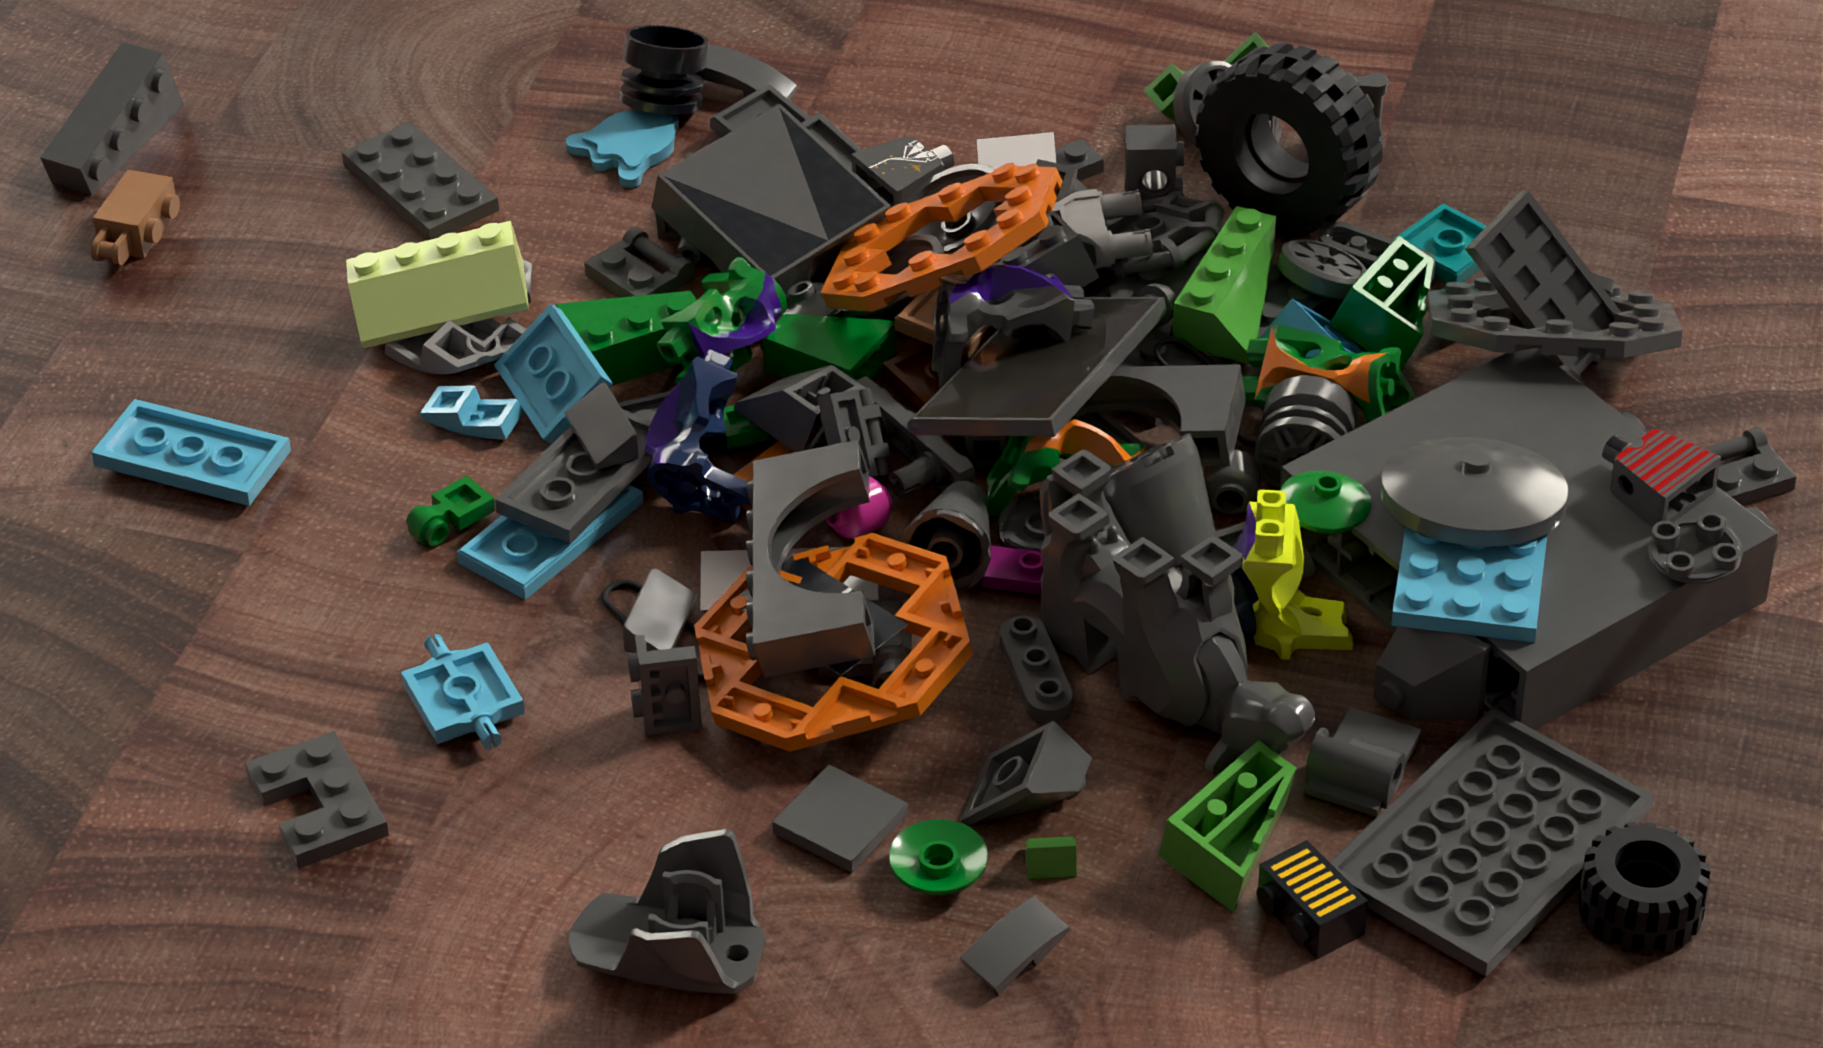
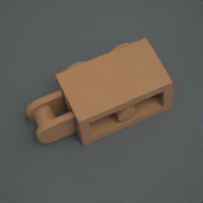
M127 169L93 217L96 237L91 246V257L93 260L103 261L104 258L112 259L114 264L123 265L129 256L146 257L153 245L160 241L162 232L171 219H174L179 212L180 199L175 194L173 177Z

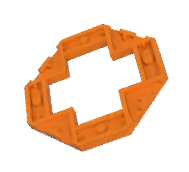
M1007 163L996 168L992 173L962 184L954 183L948 185L938 193L912 203H900L891 207L885 212V219L877 224H868L858 229L853 234L855 238L842 246L820 292L827 308L872 312L886 307L888 303L906 291L909 297H913L942 286L943 281L941 277L958 274L968 277L983 271L1047 227L1049 219L1046 213L1053 211L1057 200L1054 191L1061 189L1063 183L1057 168L1039 167L1035 163L1026 166H1015L1014 163ZM985 201L1003 202L993 209L997 217V224L988 230L978 231L968 236L964 240L965 246L953 254L932 253V251H924L912 257L908 261L910 266L897 275L880 274L881 271L892 265L886 252L930 222H956Z
M875 533L854 538L855 543L852 546L830 552L827 545L793 555L794 561L804 558L842 583L852 575L912 595L894 616L908 624L902 631L923 637L879 689L840 676L814 707L752 686L763 671L759 660L752 661L750 659L747 644L743 643L746 639V633L753 631L748 621L747 611L743 612L740 610L746 606L748 601L747 597L739 596L748 589L746 572L753 569L752 566L748 567L694 625L709 694L710 709L715 725L791 752L921 716L973 656V650L947 557ZM780 571L782 578L800 584L803 578Z

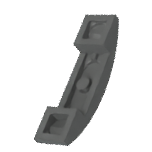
M708 44L705 69L695 73L701 76L703 80L743 90L744 98L767 84H771L789 100L797 92L796 84L766 63L742 52L714 44Z

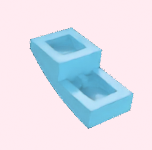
M438 386L420 412L423 420L446 430L478 438L502 440L507 439L524 413L518 399H480L475 386Z

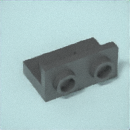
M635 636L636 653L627 654L630 682H639V689L630 690L633 717H643L645 736L702 729L695 646L647 651L645 636Z

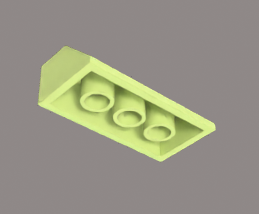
M511 221L499 224L488 223L478 229L461 233H446L436 239L419 243H405L397 248L377 253L367 252L358 255L356 258L346 260L348 287L363 348L435 332L448 320L460 326L529 309L523 259Z

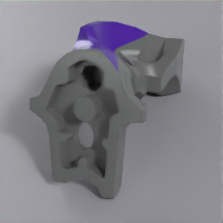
M990 265L983 271L973 274L969 280L963 282H943L932 313L934 340L931 369L938 374L939 389L960 369L964 344L978 328L984 325H991L1007 337L1014 339L1022 338L1045 328L1052 339L1070 342L1071 329L1092 328L1094 316L1093 302L1084 299V290L1081 286L1063 285L1053 273L1043 276L1027 268L1014 265Z

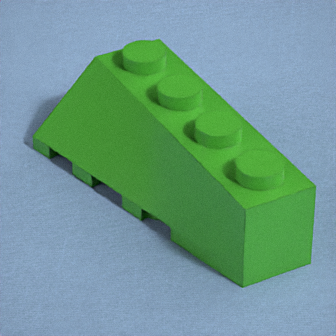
M1236 206L1174 302L1172 337L1183 339L1198 351L1249 364L1247 361L1249 340L1258 339L1260 320L1264 310L1265 295L1274 258L1276 216L1261 213L1255 209Z

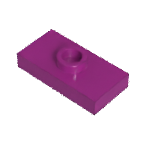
M991 546V560L986 574L983 576V588L1041 595V576L1043 572L1041 552Z

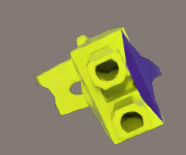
M1259 490L1257 502L1248 503L1246 522L1242 535L1233 547L1242 553L1241 567L1234 571V573L1241 580L1249 595L1256 618V633L1251 641L1256 645L1274 650L1281 660H1290L1292 652L1296 649L1352 650L1353 636L1349 629L1344 626L1347 623V607L1345 602L1308 597L1298 590L1303 574L1304 554L1295 505L1286 504V492Z

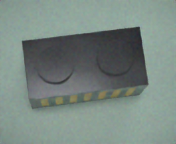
M1308 840L1259 864L1256 895L1261 907L1268 914H1273L1287 928L1291 938L1297 944L1304 945L1316 959L1365 935L1368 900Z

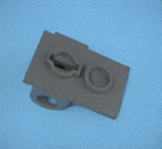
M1350 707L1333 737H1330L1328 729L1323 727L1316 733L1307 758L1305 783L1307 784L1305 785L1304 794L1377 817L1381 808L1386 809L1402 782L1405 765L1421 737L1422 729Z

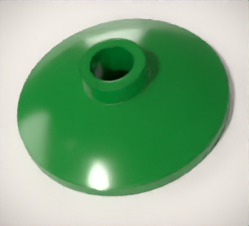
M1324 470L1302 472L1289 478L1280 490L1286 492V504L1295 505L1300 527L1315 532L1342 533L1353 530L1354 527L1367 518L1371 510V498L1367 490L1356 480L1337 472Z
M945 819L921 821L907 827L894 839L889 852L890 867L894 876L906 887L929 895H947L967 889L981 878L988 861L985 842L975 830L960 822Z

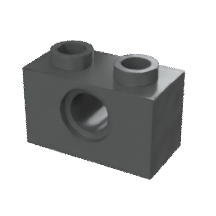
M1126 125L1124 192L1139 189L1141 200L1164 197L1172 191L1183 192V174H1176V166H1184V141H1176L1175 125Z

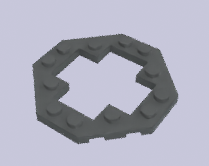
M1487 277L1475 278L1474 284L1449 282L1446 283L1445 289L1429 291L1427 293L1430 335L1493 352L1515 353L1516 351L1541 347V354L1578 356V350L1602 355L1605 358H1628L1680 348L1683 330L1671 303L1654 299V293L1648 291L1622 292L1621 285L1618 284L1614 285L1613 294L1609 296L1621 312L1615 313L1614 323L1609 324V329L1596 332L1573 328V322L1561 319L1547 320L1546 326L1524 329L1509 325L1510 319L1491 316V310L1508 308L1509 306Z

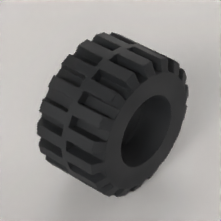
M1636 822L1625 823L1622 829L1613 826L1606 829L1605 836H1596L1592 840V846L1588 847L1585 853L1578 901L1581 918L1588 920L1587 928L1593 934L1601 933V941L1606 944L1612 945L1616 943L1621 946L1620 950L1630 953L1632 949L1641 950L1642 954L1653 955V951L1658 949L1666 953L1674 950V944L1684 946L1690 942L1691 935H1697L1701 928L1711 873L1710 865L1705 863L1706 855L1702 849L1694 848L1695 842L1688 836L1680 837L1677 835L1678 830L1670 827L1666 829L1657 828L1656 823L1646 822V826H1638Z

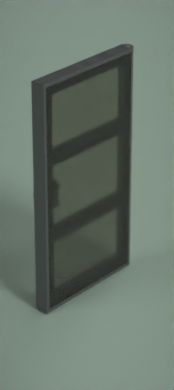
M1084 297V299L1091 300L1094 304L1092 328L1071 329L1070 342L1052 339L1045 328L1015 339L1009 338L997 330L908 421L907 427L909 431L914 435L1055 437L1167 313L1164 297Z

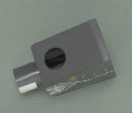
M908 136L852 154V171L891 207L904 203L930 177L954 166L953 154L947 146L942 145L929 151L915 138Z

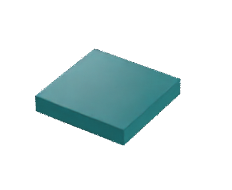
M1444 203L1398 235L1413 246L1432 254L1436 261L1434 276L1447 283L1464 282L1480 270L1465 248L1481 233L1486 225Z

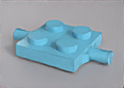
M434 634V640L432 636H429L424 641V647L432 658L422 665L402 671L401 677L403 687L436 744L476 732L484 748L492 749L491 742L494 748L500 745L502 737L494 724L525 714L522 697L488 642L466 650L450 651L441 635Z

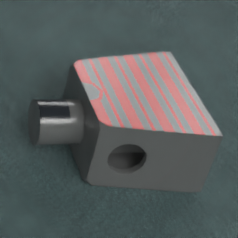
M1660 429L1651 430L1633 444L1619 435H1614L1606 442L1602 451L1603 459L1613 464L1610 485L1612 494L1652 527L1657 522L1664 520L1677 521L1716 491L1721 456Z

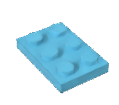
M550 304L494 364L515 398L519 400L521 407L543 440L551 445L570 427L565 418V412L600 384L606 383L608 387L613 384L563 311L553 304Z

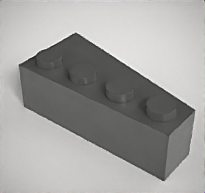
M124 41L121 43L40 156L51 183L93 195L184 106L162 52Z

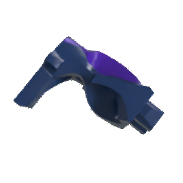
M708 350L705 359L696 357L692 361L685 376L670 391L655 412L644 443L645 452L652 458L647 472V480L651 487L673 506L674 512L683 514L697 511L735 524L740 513V505H751L747 492V481L714 467L708 460V455L703 453L699 446L705 439L720 437L724 434V409L728 399L733 395L737 374L729 371L733 362L730 357L714 350Z

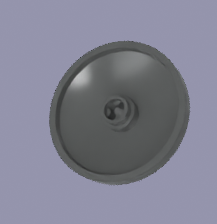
M1444 437L1412 444L1389 458L1382 470L1380 496L1384 507L1391 516L1417 533L1453 544L1495 547L1528 542L1542 537L1555 529L1561 523L1566 513L1568 485L1565 477L1555 465L1539 454L1523 447L1487 438Z

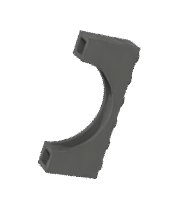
M1239 364L1117 367L1107 381L1095 391L1073 417L1113 410L1148 414L1171 425L1181 437L1190 433L1198 449L1201 466H1231L1246 401L1241 366ZM1084 368L989 369L980 378L979 382H1076L1075 378ZM974 397L968 417L1046 418L1064 398ZM963 436L967 456L974 469H992L1007 446L1010 436Z
M854 440L753 461V480L747 481L748 497L753 509L747 510V523L753 539L746 542L748 558L753 567L752 570H747L746 572L748 589L753 598L752 601L746 602L748 621L753 629V632L746 633V643L750 659L752 661L759 660L764 677L767 678L874 657V624L863 591L850 593L814 592L795 586L780 576L781 567L786 555L807 531L838 512L870 502L869 471L859 441Z

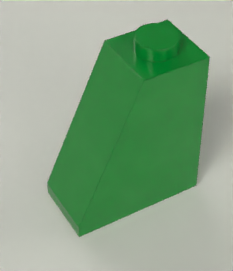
M784 314L776 322V330L761 339L760 348L763 351L764 370L784 378L833 365L855 381L865 376L873 381L882 371V363L896 356L895 322L880 319Z

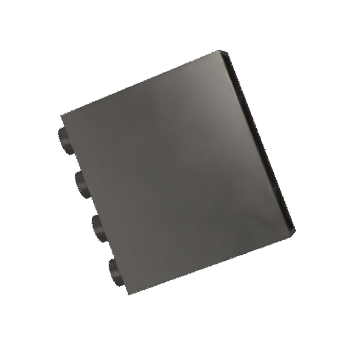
M1536 348L1516 351L1515 353H1505L1293 460L1281 468L1280 490L1283 484L1294 475L1314 470L1332 471L1346 475L1359 482L1367 490L1371 498V510L1367 518L1354 527L1353 530L1342 533H1320L1300 527L1302 545L1311 555L1314 566L1393 633L1398 627L1392 626L1391 623L1406 526L1391 516L1381 500L1382 470L1389 458L1407 446L1430 439L1478 437L1503 441L1528 449L1544 457L1560 470L1568 485L1567 507L1561 523L1547 533L1535 643L1475 636L1491 646L1483 710L1488 713L1492 708H1495L1533 730H1537L1764 603L1767 600L1774 554L1778 547V533L1775 531L1770 520L1761 511L1753 507L1744 508L1716 486V491L1678 520L1698 518L1706 512L1722 515L1726 520L1725 527L1732 530L1742 544L1743 558L1739 567L1724 579L1702 584L1676 581L1660 573L1649 558L1648 545L1652 537L1653 527L1612 494L1610 485L1613 464L1602 457L1603 448L1612 436L1619 435L1633 444L1647 434L1646 428L1635 415L1626 411L1618 412L1588 389L1582 377L1573 368L1566 365L1558 366Z

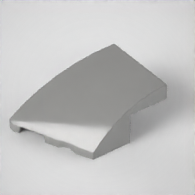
M509 317L502 324L493 318L460 326L448 320L438 331L386 343L384 354L401 364L422 372L432 374L457 373L500 359L527 329Z

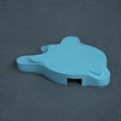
M641 110L619 112L606 118L598 126L587 132L568 136L566 138V150L571 155L590 158L595 171L603 172L610 168H617L621 186L636 188L641 184L644 173L650 167L660 164L673 153L675 133L679 128V118L677 115H663Z

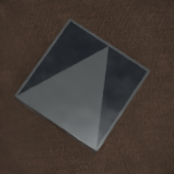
M778 104L658 174L651 208L690 245L707 255L716 264L721 273L728 272L731 262L737 257H742L751 267L771 276L780 285L784 294L787 295L793 285L802 281H810L820 272L833 267L842 246L855 238L853 234L868 224H877L885 219V212L891 206L782 105Z

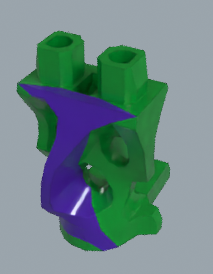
M737 257L731 262L728 272L708 274L703 278L701 284L706 293L697 301L661 321L666 334L656 346L662 358L667 362L681 361L685 368L684 371L676 376V385L685 376L692 361L696 357L705 359L708 350H714L725 356L732 350L729 357L733 362L729 371L733 373L751 360L753 352L748 345L776 330V321L787 309L786 296L780 285L771 276L751 267L742 257Z

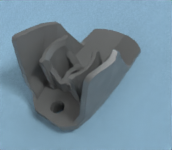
M722 829L682 836L660 848L655 866L641 896L601 893L592 900L578 916L569 932L570 952L577 966L642 983L704 993L736 994L753 985L766 945V936L753 914L752 892L735 834L731 830Z

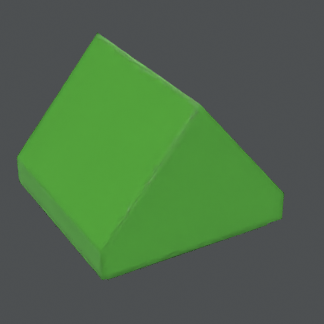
M1073 836L1028 839L1024 844L1028 879L1077 877L1076 839H1073Z

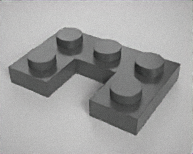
M335 731L245 762L247 777L263 806L309 790L319 807L316 811L279 824L281 838L298 869L389 836L385 817Z

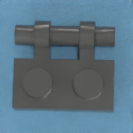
M871 388L817 397L821 422L824 426L828 446L858 440L869 471V477L874 478L890 474L887 457L891 456L888 443H883L878 421L882 414L879 404H874Z

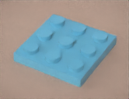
M1405 527L1391 625L1535 643L1547 534L1520 544L1479 547L1436 540Z

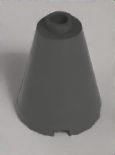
M968 481L955 482L910 521L905 528L901 541L946 556L955 588L965 586L970 588L976 585L986 574L991 560L988 500L985 492L978 485Z

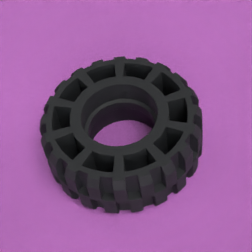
M1277 43L1271 47L1262 46L1256 48L1217 76V79L1205 90L1202 103L1198 106L1196 124L1199 125V128L1195 132L1196 148H1200V163L1204 172H1208L1212 180V187L1218 195H1223L1229 202L1228 206L1233 211L1236 206L1276 216L1275 232L1291 234L1295 231V234L1314 233L1318 228L1325 229L1365 197L1367 190L1374 185L1379 174V166L1377 165L1382 162L1383 150L1382 143H1379V137L1381 136L1379 118L1375 119L1372 110L1374 105L1369 95H1364L1357 85L1359 81L1351 72L1346 73L1340 68V63L1326 55L1321 56L1317 54L1315 49L1300 45L1297 48H1293L1292 44ZM1269 115L1285 121L1297 132L1305 145L1309 164L1293 158L1278 144L1270 128Z

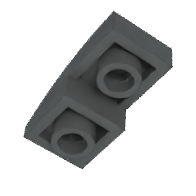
M1033 896L1010 911L987 930L960 956V959L968 969L999 995L1030 962L1037 966L1071 929Z

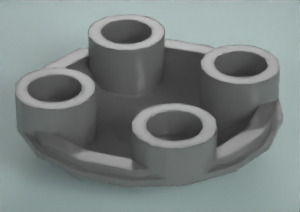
M1714 512L1703 513L1698 518L1680 519L1674 522L1667 520L1657 522L1652 528V537L1648 545L1650 561L1660 573L1673 580L1689 584L1712 583L1728 577L1739 567L1743 558L1741 541L1735 533L1725 527V518Z

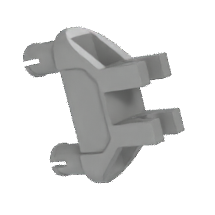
M1097 189L1074 192L1055 203L1053 211L1078 234L1095 269L1111 267V264H1115L1116 259L1153 256L1150 229L1112 234L1111 230L1107 231L1105 225L1106 219L1142 216L1139 189L1102 195V191Z

